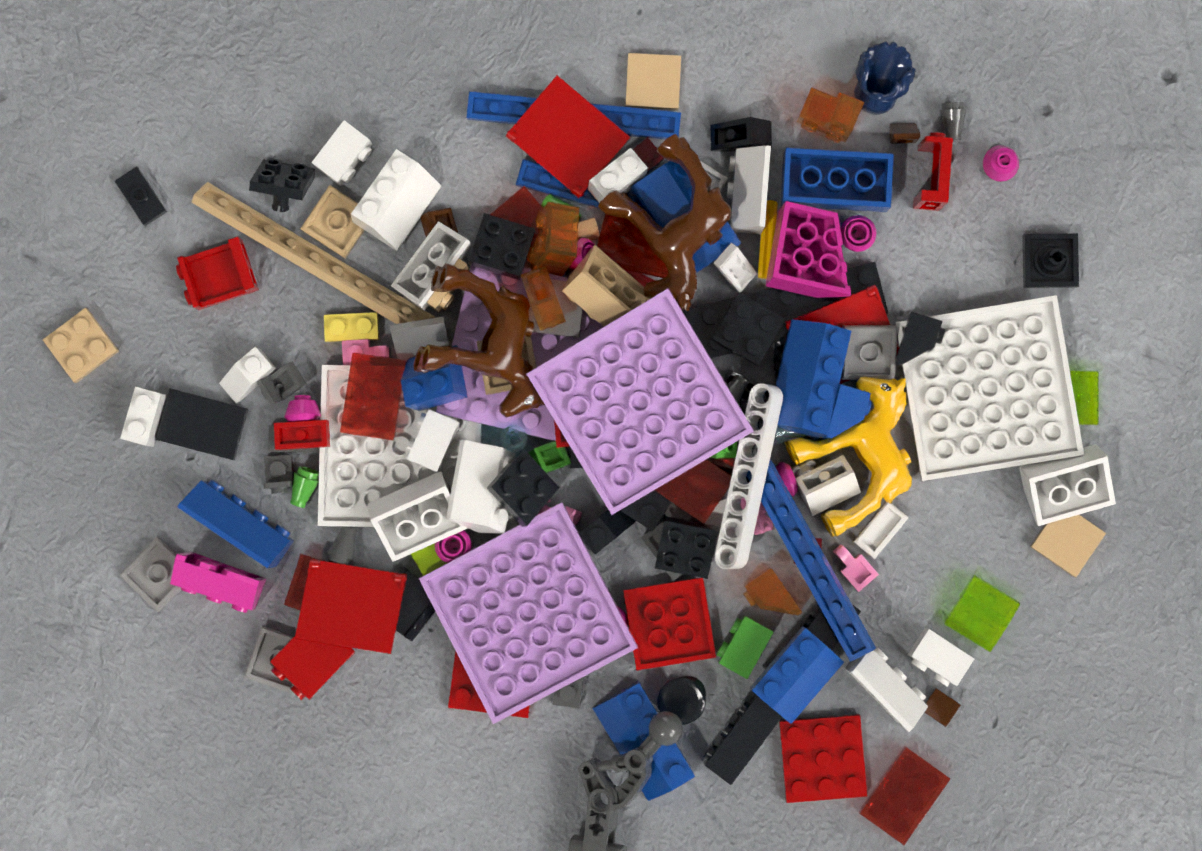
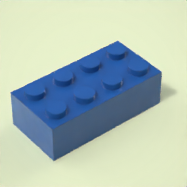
M786 148L783 153L780 206L785 201L818 209L887 212L891 208L894 154Z

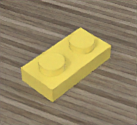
M378 313L324 315L325 342L363 339L379 340Z

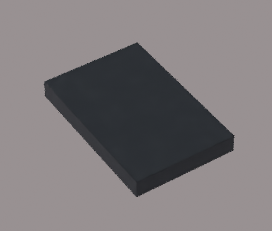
M169 388L155 440L235 460L248 409Z

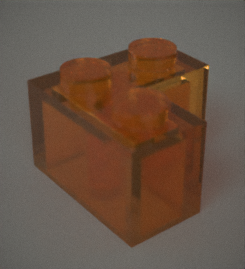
M811 87L797 122L801 124V128L813 133L816 130L826 134L825 137L833 142H846L855 126L864 102L841 92L838 93L837 97H834Z
M547 202L543 210L538 212L536 226L540 227L539 235L536 237L535 244L530 246L527 261L531 262V272H544L563 276L577 257L579 207Z

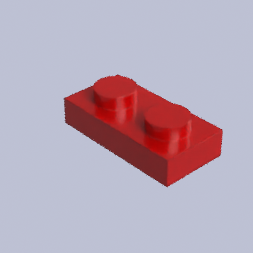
M329 420L274 423L275 450L330 447Z

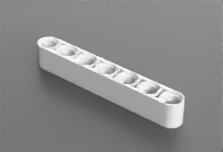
M757 384L751 389L745 416L754 432L739 440L715 551L716 564L722 569L743 568L749 558L783 401L782 391L774 385ZM768 390L769 399L765 403L763 395ZM762 417L764 421L763 427L759 430L757 424L758 420ZM754 444H756L758 448V452L755 456H753L752 454V447ZM748 471L752 474V479L749 483L746 480ZM743 497L746 501V506L744 510H742L740 506V502ZM737 524L740 527V534L738 537L735 535L734 532L735 526ZM731 551L734 553L733 563L729 560V553Z

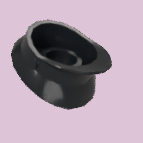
M692 676L672 679L661 688L657 697V707L660 712L668 711L676 714L682 721V725L694 722L702 715L705 708V687L699 679Z

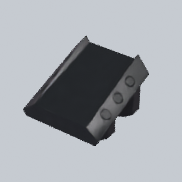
M402 566L397 573L407 574V581L403 592L396 631L406 639L413 641L433 615L435 609L419 577Z

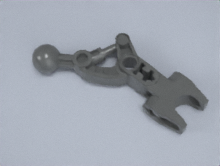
M668 711L655 714L649 723V736L639 747L628 753L613 755L612 759L605 761L592 758L579 765L578 772L588 797L584 836L576 834L572 836L568 851H627L626 845L615 843L619 809L629 805L647 783L652 773L653 755L662 745L670 746L679 741L683 733V725L676 714ZM614 770L615 772L629 770L631 773L620 786H616L612 783L606 771ZM601 793L607 796L608 804L602 802Z

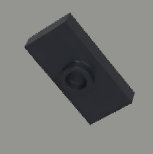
M137 166L115 180V183L144 226L167 213L160 199Z

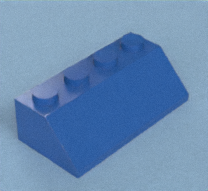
M669 161L631 187L646 212L663 228L672 219L690 210L692 186L687 173L680 164ZM728 221L720 230L723 236L715 244L709 245L707 242L693 255L696 273L713 264L731 243L737 247L742 244Z
M791 320L775 385L779 387L783 394L777 427L813 438L827 436L851 337V330L828 323Z
M212 479L209 482L201 480L177 506L266 568L277 567L294 542L289 537L290 531L279 524L276 527L272 526L267 522L269 517L257 509L254 512L244 507L246 502L234 494L232 497L222 492L224 487Z
M639 680L593 707L594 712L619 754L628 753L643 743L649 736V723L652 717L658 713ZM676 743L670 746L662 745L653 755L652 773L642 792L646 799L650 801L673 791L695 777L693 770Z

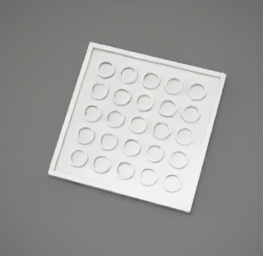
M1057 295L930 316L931 318L943 321L941 327L945 328V333L941 344L936 343L933 349L902 365L904 378H906L905 386L921 481L1084 455ZM907 320L895 322V325L898 327L897 338L899 346Z
M322 365L320 420H329L330 447L320 448L318 526L374 527L370 520L367 504L438 473L407 459L409 455L405 452L411 438L416 439L420 430L416 428L418 420L422 413L427 414L428 409L417 411L405 407L401 385L405 366ZM437 406L429 409L436 412ZM446 416L460 423L440 469L450 489H452L460 441L468 440L482 443V424Z

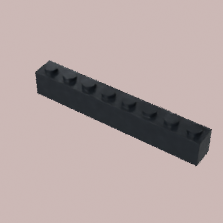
M853 605L855 611L859 615L861 611ZM821 608L817 610L814 616L809 614L800 626L807 628L831 650L839 642ZM754 694L749 702L745 700L736 711V714L739 715L733 724L728 722L719 734L722 736V739L717 745L711 744L703 755L706 758L704 765L730 785L733 784L782 718L781 715L756 694Z

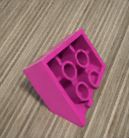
M785 201L777 215L765 286L815 298L851 296L846 276L847 266L842 252L843 242L838 213Z
M190 551L176 555L170 584L181 587V590L196 595V593L206 595V599L219 604L222 601L232 604L231 608L247 613L248 609H256L266 578Z

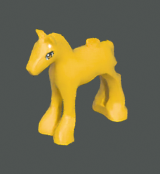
M860 377L855 384L856 388L871 393L869 400L874 404V408L868 415H865L864 420L832 439L827 438L821 441H813L797 437L784 443L795 465L806 460L820 458L840 448L852 446L858 458L871 471L872 475L866 495L856 506L846 511L830 510L821 514L823 524L831 537L841 535L848 528L856 526L867 515L880 508L882 498L891 504L899 494L908 491L912 485V477L907 467V464L911 463V459L904 448L898 449L890 434L905 410L906 393L904 388L906 378L896 380L895 378Z

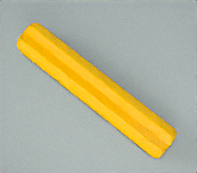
M767 200L765 228L760 237L758 278L767 279L777 221L778 203L773 200Z

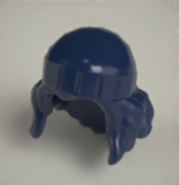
M885 41L875 44L873 47H868L867 51L860 55L855 70L858 82L854 90V97L857 105L863 111L873 115L886 113L894 107L897 98L902 97L909 91V86L913 82L916 69L912 67L911 55L905 47L897 46L896 42L888 44Z

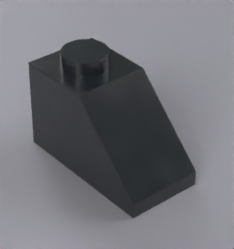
M747 117L711 124V151L731 152L736 151L737 148L771 146L772 148V121Z
M910 312L894 365L901 366L933 349L936 343L941 344L945 333V328L941 327L943 321Z
M607 510L583 529L579 535L596 555L636 521L620 510L613 515Z

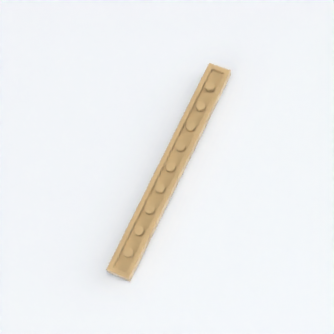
M209 182L204 184L194 194L191 203L395 324L435 318V316Z

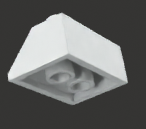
M771 146L737 148L735 156H730L729 172H733V183L728 182L727 198L731 199L732 212L728 223L735 233L761 235L765 228Z
M396 149L351 213L352 222L398 251L441 189V185L419 163Z
M438 221L392 283L391 287L425 311L429 306L427 301L434 293V291H431V281L436 267H443L445 263L454 265L458 259L463 260L472 247L471 242Z
M461 440L446 519L478 533H505L508 511L489 492L487 487L516 454L503 447Z
M1097 444L1084 447V455L1019 466L1023 489L1038 526L1116 504L1108 457Z
M442 471L367 504L370 520L392 562L467 529V527L446 519L451 489Z
M878 647L852 661L845 669L902 728L910 732L928 708L923 702L926 696L916 686L911 689L904 682L907 677L897 667L893 670L886 663L889 658Z

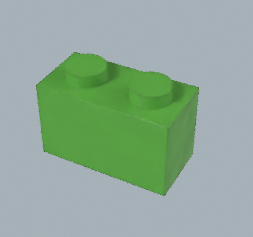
M743 615L741 619H735L729 632L733 633L729 642L723 641L716 655L720 657L717 661L719 664L748 679L774 632Z

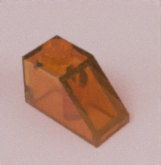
M546 266L520 275L540 331L566 322Z
M770 567L743 585L746 589L743 595L751 607L756 604L758 608L797 616L802 613Z

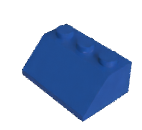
M802 626L751 685L750 689L792 724L842 666L844 661L807 628Z

